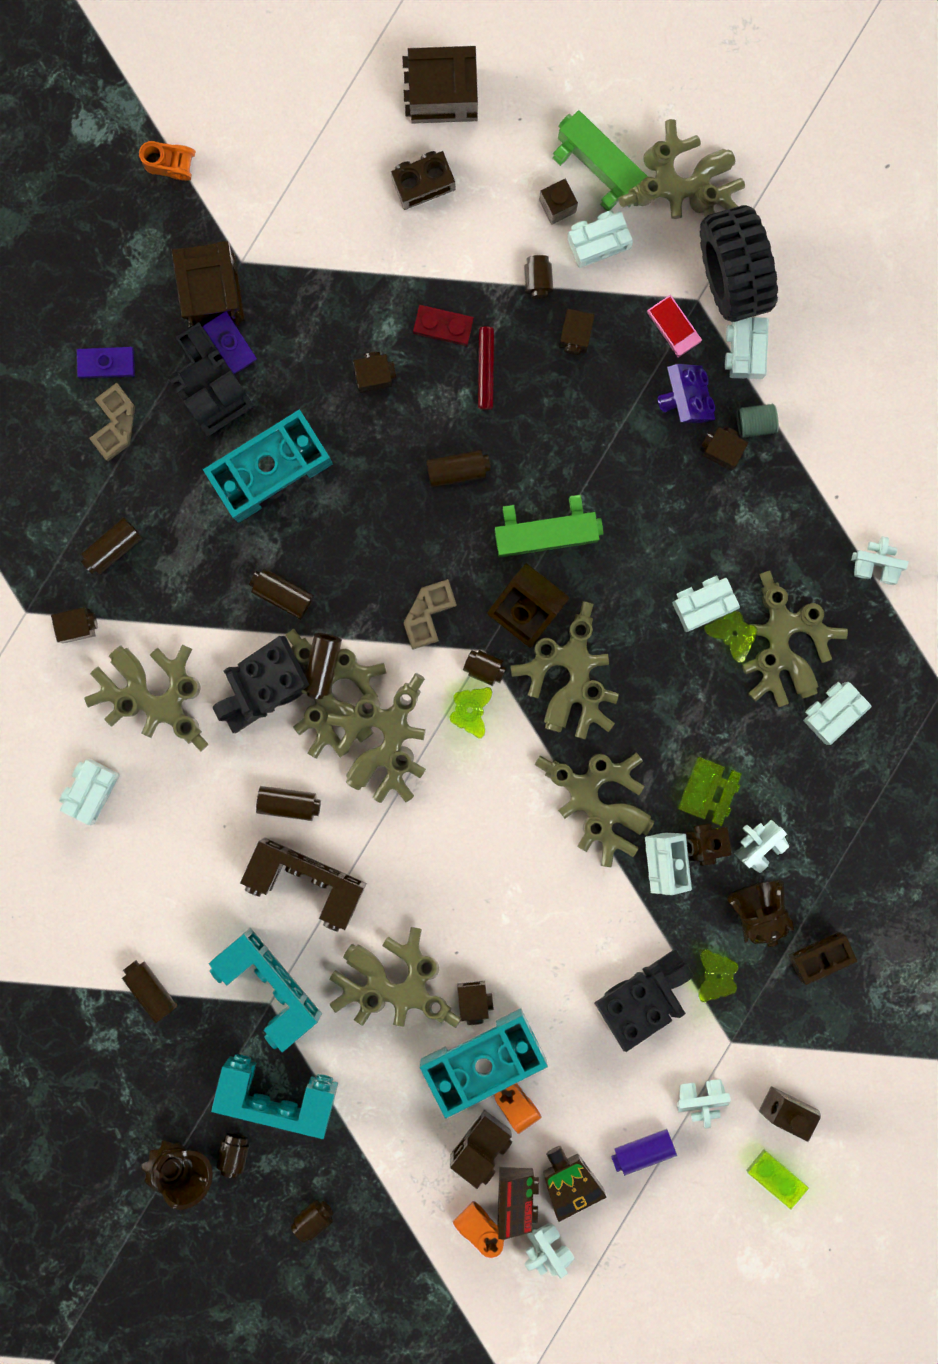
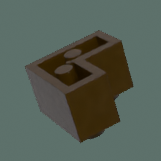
M484 1110L450 1154V1169L476 1189L482 1183L486 1185L496 1172L493 1169L495 1167L494 1159L499 1153L504 1155L512 1144L510 1140L512 1137L511 1130Z

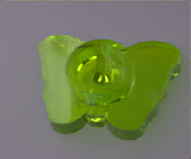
M739 611L724 615L723 619H718L704 628L709 636L724 639V643L730 645L731 654L738 663L746 661L747 654L751 650V644L755 642L758 633L756 626L747 625L743 621V615ZM734 631H737V636L733 634Z
M485 687L473 689L472 691L456 692L453 699L457 705L455 707L456 711L450 715L451 723L459 728H464L466 732L473 734L478 739L482 738L485 735V725L481 718L484 714L482 708L490 701L492 689ZM467 708H472V712L468 713Z
M703 949L701 952V962L706 969L704 972L706 980L698 990L700 1001L704 1003L711 999H718L720 995L726 997L734 994L737 990V985L733 981V974L737 972L738 964L728 957H722L720 954Z

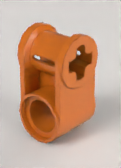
M148 141L141 146L139 157L148 173L189 181L192 177L190 173L192 157H195L196 151L183 145ZM157 153L160 155L158 161L154 163L147 161V157L150 154Z
M515 1083L506 1088L507 1091L511 1090L512 1096L502 1095V1091L495 1094V1100L513 1129L520 1134L541 1119L542 1116L530 1098Z
M475 1201L453 1220V1224L459 1233L469 1240L485 1257L494 1258L503 1251L504 1240L498 1239V1225ZM495 1237L497 1239L496 1245L494 1243L489 1245L486 1243L487 1238L492 1240Z

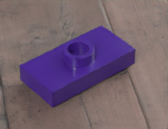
M227 312L222 313L203 326L234 375L258 360Z
M134 348L77 349V377L79 379L135 377Z

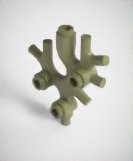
M669 119L665 121V141L656 142L645 152L643 157L646 167L656 171V177L644 178L635 187L630 188L628 194L619 197V204L623 208L631 204L634 206H647L656 198H666L670 202L672 219L682 218V201L684 198L689 197L691 208L697 213H703L704 217L715 213V204L721 205L725 210L738 207L731 199V194L744 189L745 182L742 178H739L720 187L710 184L712 177L731 170L732 166L735 165V156L729 149H721L702 158L689 178H682L677 175L674 169L676 156L700 146L701 141L697 135L685 140L679 139L677 136L676 120Z
M769 570L759 575L764 585V588H761L763 593L762 603L769 609L770 618L766 624H749V635L766 637L770 642V647L760 651L754 660L743 663L742 668L745 674L757 670L763 673V679L748 695L756 702L767 691H772L778 707L789 704L779 677L780 671H789L797 694H801L802 699L817 694L816 688L819 687L810 665L801 656L791 651L788 643L791 635L796 632L809 634L815 643L821 662L824 663L832 660L827 646L830 639H847L848 630L847 628H832L822 623L824 611L816 603L802 606L797 613L790 612L785 606L788 601V594L785 589L779 586L778 582L774 583ZM773 593L779 595L780 600L778 603L773 601ZM810 610H813L816 614L814 620L808 615ZM767 655H770L773 659L771 665H767L765 662Z
M583 602L580 614L575 615V619L569 627L570 640L566 645L559 646L554 640L543 638L535 645L534 652L536 656L531 662L511 665L512 677L522 675L531 677L528 696L539 698L547 670L556 665L564 666L568 669L570 681L551 699L544 719L546 723L545 728L561 733L562 728L566 727L572 704L579 702L582 705V712L575 737L586 739L589 726L593 722L597 723L607 732L611 730L615 723L599 710L598 705L602 701L616 704L619 693L605 690L600 682L590 681L589 673L593 668L609 665L608 654L591 655L587 650V640L593 631V618H590L594 605L588 602ZM576 626H583L585 634L582 636L577 635L575 632ZM543 645H548L551 648L549 655L541 653ZM589 687L596 688L597 695L595 697L588 695L587 690Z
M292 629L285 636L293 645L291 648L299 664L303 665L306 670L309 657L302 659L301 651L304 649L310 651L312 645L309 644L306 638L301 639L296 630ZM340 649L332 686L339 679H349L357 685L363 695L371 694L378 698L379 696L373 690L369 681L372 677L387 674L384 663L373 666L359 665L356 655L352 651ZM348 655L349 663L347 665H341V656ZM331 687L330 695L324 696L323 699H314L315 705L309 706L304 713V719L293 726L298 735H301L309 728H314L317 731L316 739L307 753L316 759L324 746L328 744L333 747L340 758L349 752V750L343 752L337 747L341 739L333 730L332 725H327V717L329 713L349 716L355 712V706L334 698ZM313 711L320 713V719L316 722L311 718ZM373 726L363 728L355 740L358 739L361 743L374 733L371 730Z
M182 644L174 660L168 659L159 648H156L150 654L169 677L170 684L168 690L159 696L152 695L148 691L143 666L128 648L124 649L122 646H119L109 655L111 664L127 680V686L124 689L118 688L99 666L90 673L100 684L101 690L84 697L85 703L89 708L99 703L112 702L114 710L104 718L111 727L123 716L131 717L136 715L139 710L145 712L147 719L141 734L152 738L157 725L162 722L170 724L176 736L184 739L188 744L192 742L200 752L209 745L200 735L202 731L199 729L197 720L193 717L185 716L181 708L184 700L197 697L201 690L199 681L189 677L185 670L192 648ZM187 683H191L193 686L190 693L185 691ZM128 700L132 702V708L129 711L125 708V703ZM186 722L191 725V730L188 733L183 729Z
M418 673L414 674L409 683H405L398 689L393 700L394 704L388 709H381L378 698L374 695L366 694L358 700L353 714L342 716L329 713L327 717V725L343 727L345 730V735L337 746L343 752L349 750L358 733L363 728L374 726L382 731L384 735L383 743L379 747L361 754L346 775V783L350 787L360 790L362 787H366L377 767L384 766L387 769V774L372 797L379 803L383 802L391 789L396 790L405 802L411 800L414 795L405 784L402 776L404 773L410 772L421 778L426 770L424 767L413 762L414 754L411 749L401 746L406 739L424 740L426 729L411 727L407 723V715L415 708L418 696L421 693L419 688L425 680ZM402 695H409L411 697V700L407 701L403 699ZM364 704H371L372 709H367ZM402 755V756H404L407 760H406V761H401V760L398 758V756Z
M635 753L624 762L614 764L608 756L595 754L589 759L588 772L578 775L573 773L572 769L566 764L555 760L550 762L544 757L539 756L535 766L546 772L545 776L550 778L554 784L565 787L571 795V800L558 810L563 818L566 819L577 811H584L589 817L583 824L585 834L577 847L587 852L595 840L602 842L601 866L612 867L613 855L617 849L634 857L638 847L612 831L613 824L620 823L639 835L641 833L647 835L655 821L650 819L651 815L635 806L623 803L611 805L602 803L598 797V790L603 783L614 781L640 795L645 786L634 780L630 776V771L643 762L641 757ZM599 760L605 762V768L601 771L596 769V762ZM559 770L566 771L567 777L564 780L557 778ZM594 823L600 825L598 833L591 832V826Z
M411 927L408 943L405 945L399 944L390 937H387L382 945L406 962L408 976L404 982L400 984L391 983L387 979L384 967L379 959L359 944L357 946L351 944L343 958L347 960L346 963L367 977V984L359 986L336 970L329 979L343 989V994L330 1003L333 1011L337 1013L346 1005L358 1002L361 1008L354 1021L362 1026L371 1013H377L384 1008L385 1002H390L395 1008L393 1025L404 1027L407 1011L412 1008L422 1010L426 1017L436 1019L440 1023L445 1021L454 1028L458 1026L462 1019L451 1012V1007L447 1005L443 998L431 996L425 989V983L438 975L439 964L435 959L421 954L419 942L422 929ZM430 963L432 970L426 974L423 971V967L425 964ZM376 996L378 1003L373 1007L370 1004V999ZM437 1002L440 1005V1011L433 1013L432 1005Z

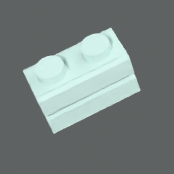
M607 211L600 214L595 222L588 224L587 221H581L571 227L572 230L568 232L567 238L579 268L631 249L633 239L621 211L615 214L613 211Z
M750 317L732 322V325H727L726 342H731V352L726 353L725 370H730V378L763 379L766 376L768 318Z
M718 576L702 582L704 586L702 589L694 592L692 587L676 594L678 599L672 603L685 632H689L740 608L727 578L719 580Z
M837 682L826 692L829 696L822 703L817 701L806 710L808 716L803 721L826 745H831L872 707L849 682H844L842 685Z
M91 759L85 760L84 763L79 762L72 777L76 778L72 787H66L60 797L59 802L63 803L60 811L87 825L95 824L120 774Z
M660 833L645 837L651 893L675 895L691 891L686 834Z

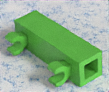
M580 110L573 116L568 114L558 126L560 128L558 139L563 144L554 151L552 159L561 166L573 153L611 190L601 199L602 203L600 205L606 211H610L618 203L620 196L628 194L630 188L635 187L644 178L648 177Z
M581 495L570 496L569 498L571 516L517 524L514 505L504 506L505 526L495 527L494 530L498 557L598 543L600 540L599 535H603L601 518L596 519L595 512L583 514Z

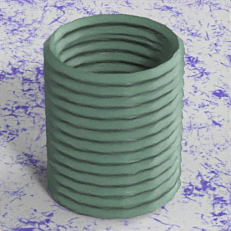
M772 403L756 407L739 408L737 410V425L740 437L776 434L779 429L776 406Z

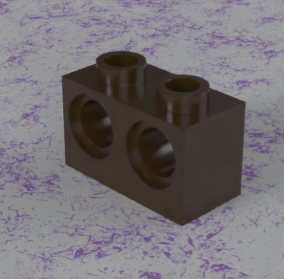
M436 151L428 152L421 156V160L413 163L409 161L402 162L395 167V170L391 171L392 181L404 210L456 190L455 180L443 151L438 153ZM438 168L443 174L438 178H432L428 175V172L431 169ZM411 178L417 184L413 188H406L402 185L403 181Z
M840 932L788 955L799 980L805 985L858 962L846 935Z

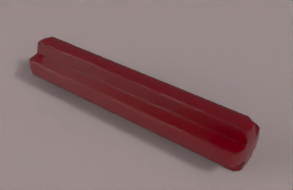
M485 326L479 329L478 408L490 410L493 408L494 328Z

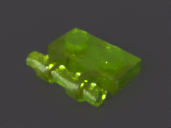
M697 757L677 809L702 819L706 818L709 809L713 810L715 814L712 823L722 826L725 817H729L731 812L729 807L735 792L738 793L741 786L738 783L742 774L731 770L729 778L726 780L721 778L724 766ZM717 786L724 788L719 804L712 801Z

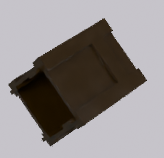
M476 46L408 48V56H402L403 68H408V71L404 72V84L409 83V90L403 91L404 102H410V104L405 105V117L411 116V124L478 121Z
M223 241L216 244L171 249L181 315L183 319H187L189 328L198 322L203 327L224 312H227L232 321L237 326H240V322L245 321L236 256L234 253H231L229 242Z

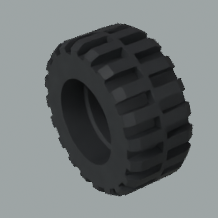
M747 205L707 215L700 224V246L706 277L720 314L723 315L725 320L736 322L771 312L778 301V279L770 241L767 238V232L761 223L760 216L757 215L754 208Z

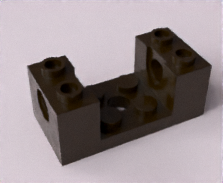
M267 838L258 841L240 884L246 886L244 890L258 897L261 894L267 895L269 891H272L281 869L285 865V871L292 875L300 877L305 874L312 878L311 883L325 889L327 886L333 887L319 919L323 920V926L336 932L339 929L345 930L367 883Z

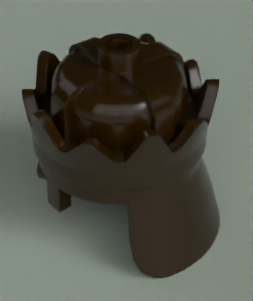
M782 880L756 883L735 891L727 898L741 918L744 943L748 942L749 938L754 944L767 943L768 947H773L779 944L778 939L788 935L789 930H794L793 921L784 906L785 890L784 881Z
M163 1140L159 1149L150 1151L149 1161L141 1165L146 1174L145 1183L153 1189L152 1191L161 1193L165 1202L176 1210L188 1209L198 1204L206 1196L212 1183V1166L207 1157L200 1152L187 1150L179 1142L173 1144Z

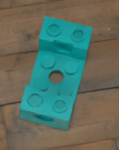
M299 409L204 468L203 471L233 519L239 523L262 509L259 503L307 474L310 479L333 465ZM264 457H271L275 461L274 468L269 472H263L259 468V462Z
M251 928L208 963L211 967L209 971L218 983L223 981L226 986L254 964L256 966L254 972L264 983L268 981L275 989L272 992L275 998L282 1005L285 1003L288 1005L270 1020L269 1025L264 1029L266 1033L264 1037L273 1049L279 1048L283 1052L318 1023L322 1015L321 1011Z
M521 1008L496 1020V1027L449 1051L445 1046L420 1060V1069L445 1119L548 1067L546 1057ZM483 1058L488 1059L492 1063L491 1070L485 1074L478 1072L475 1067L476 1062Z
M235 1054L234 1057L230 1056L222 1066L211 1112L324 1139L338 1087V1082H333L332 1077L323 1074H317V1077L311 1076L306 1087L302 1107L298 1108L297 1103L286 1100L281 1101V1103L270 1101L271 1098L263 1094H254V1097L249 1096L257 1063L252 1062L251 1057L242 1054Z

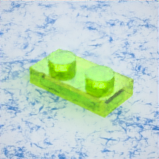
M765 1149L746 1170L750 1176L790 1210L809 1189L803 1181Z

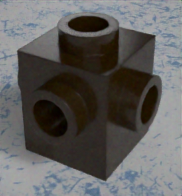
M711 824L694 826L695 831L684 833L686 834L689 861H699L700 866L712 865L717 863L716 858L732 855L728 827L711 828Z

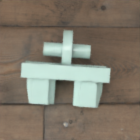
M884 536L881 537L879 544L869 542L868 550L876 551V554L858 550L857 553L853 552L851 561L855 562V577L871 579L874 566L881 567L883 570L880 582L890 585L897 584L901 571L907 570L909 561L886 556V554L895 556L897 548L888 546L889 538Z
M772 820L765 826L760 823L754 829L745 825L743 830L747 836L740 841L743 846L734 854L748 868L752 867L761 873L768 867L769 861L764 855L770 849L779 855L789 848V844L784 837L787 833Z
M721 1079L706 1081L708 1096L697 1097L695 1083L681 1084L679 1091L680 1100L677 1103L678 1113L701 1109V1112L691 1113L692 1122L703 1121L705 1129L711 1128V1119L721 1118L720 1110L709 1111V1108L728 1106L731 1102L730 1094H725Z
M548 1223L539 1229L532 1228V1233L526 1235L534 1248L530 1246L525 1250L529 1256V1259L524 1264L528 1271L536 1268L540 1275L545 1274L548 1269L552 1276L558 1275L562 1279L568 1274L565 1268L575 1259L573 1254L564 1245L554 1252L550 1244L558 1239L560 1234L553 1224Z

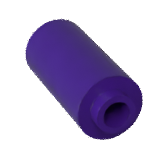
M665 1129L614 1148L616 1154L612 1155L611 1158L616 1171H623L625 1176L676 1157L677 1153L669 1132Z

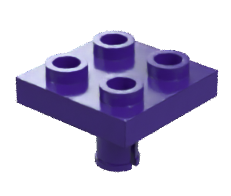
M675 364L667 367L673 391L658 396L660 409L663 412H667L677 408L681 422L707 423L715 420V404L709 396L707 387L708 376L703 367L687 364Z

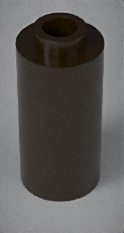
M482 450L426 460L431 488L486 478V472L491 471L488 454L482 455Z
M124 517L81 553L84 558L81 563L91 574L96 571L101 575L143 538Z
M265 568L261 572L256 571L249 583L253 587L251 593L300 620L304 617L314 598L313 594Z
M325 633L314 634L305 673L310 685L303 689L307 692L308 697L323 699L324 696L330 695L342 639Z
M260 786L257 796L256 814L313 821L314 816H319L321 800L316 799V793Z
M136 960L123 970L126 975L121 979L154 1023H157L178 1007L145 961L139 964Z

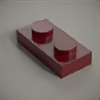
M419 305L413 334L468 346L474 317Z

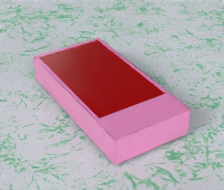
M671 294L647 311V314L678 358L701 343V337Z

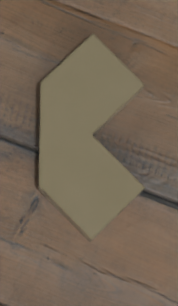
M115 383L95 399L111 422L89 438L107 462L130 445L135 405L118 383Z
M448 579L422 587L408 613L404 626L412 650L439 642L431 615L457 606Z

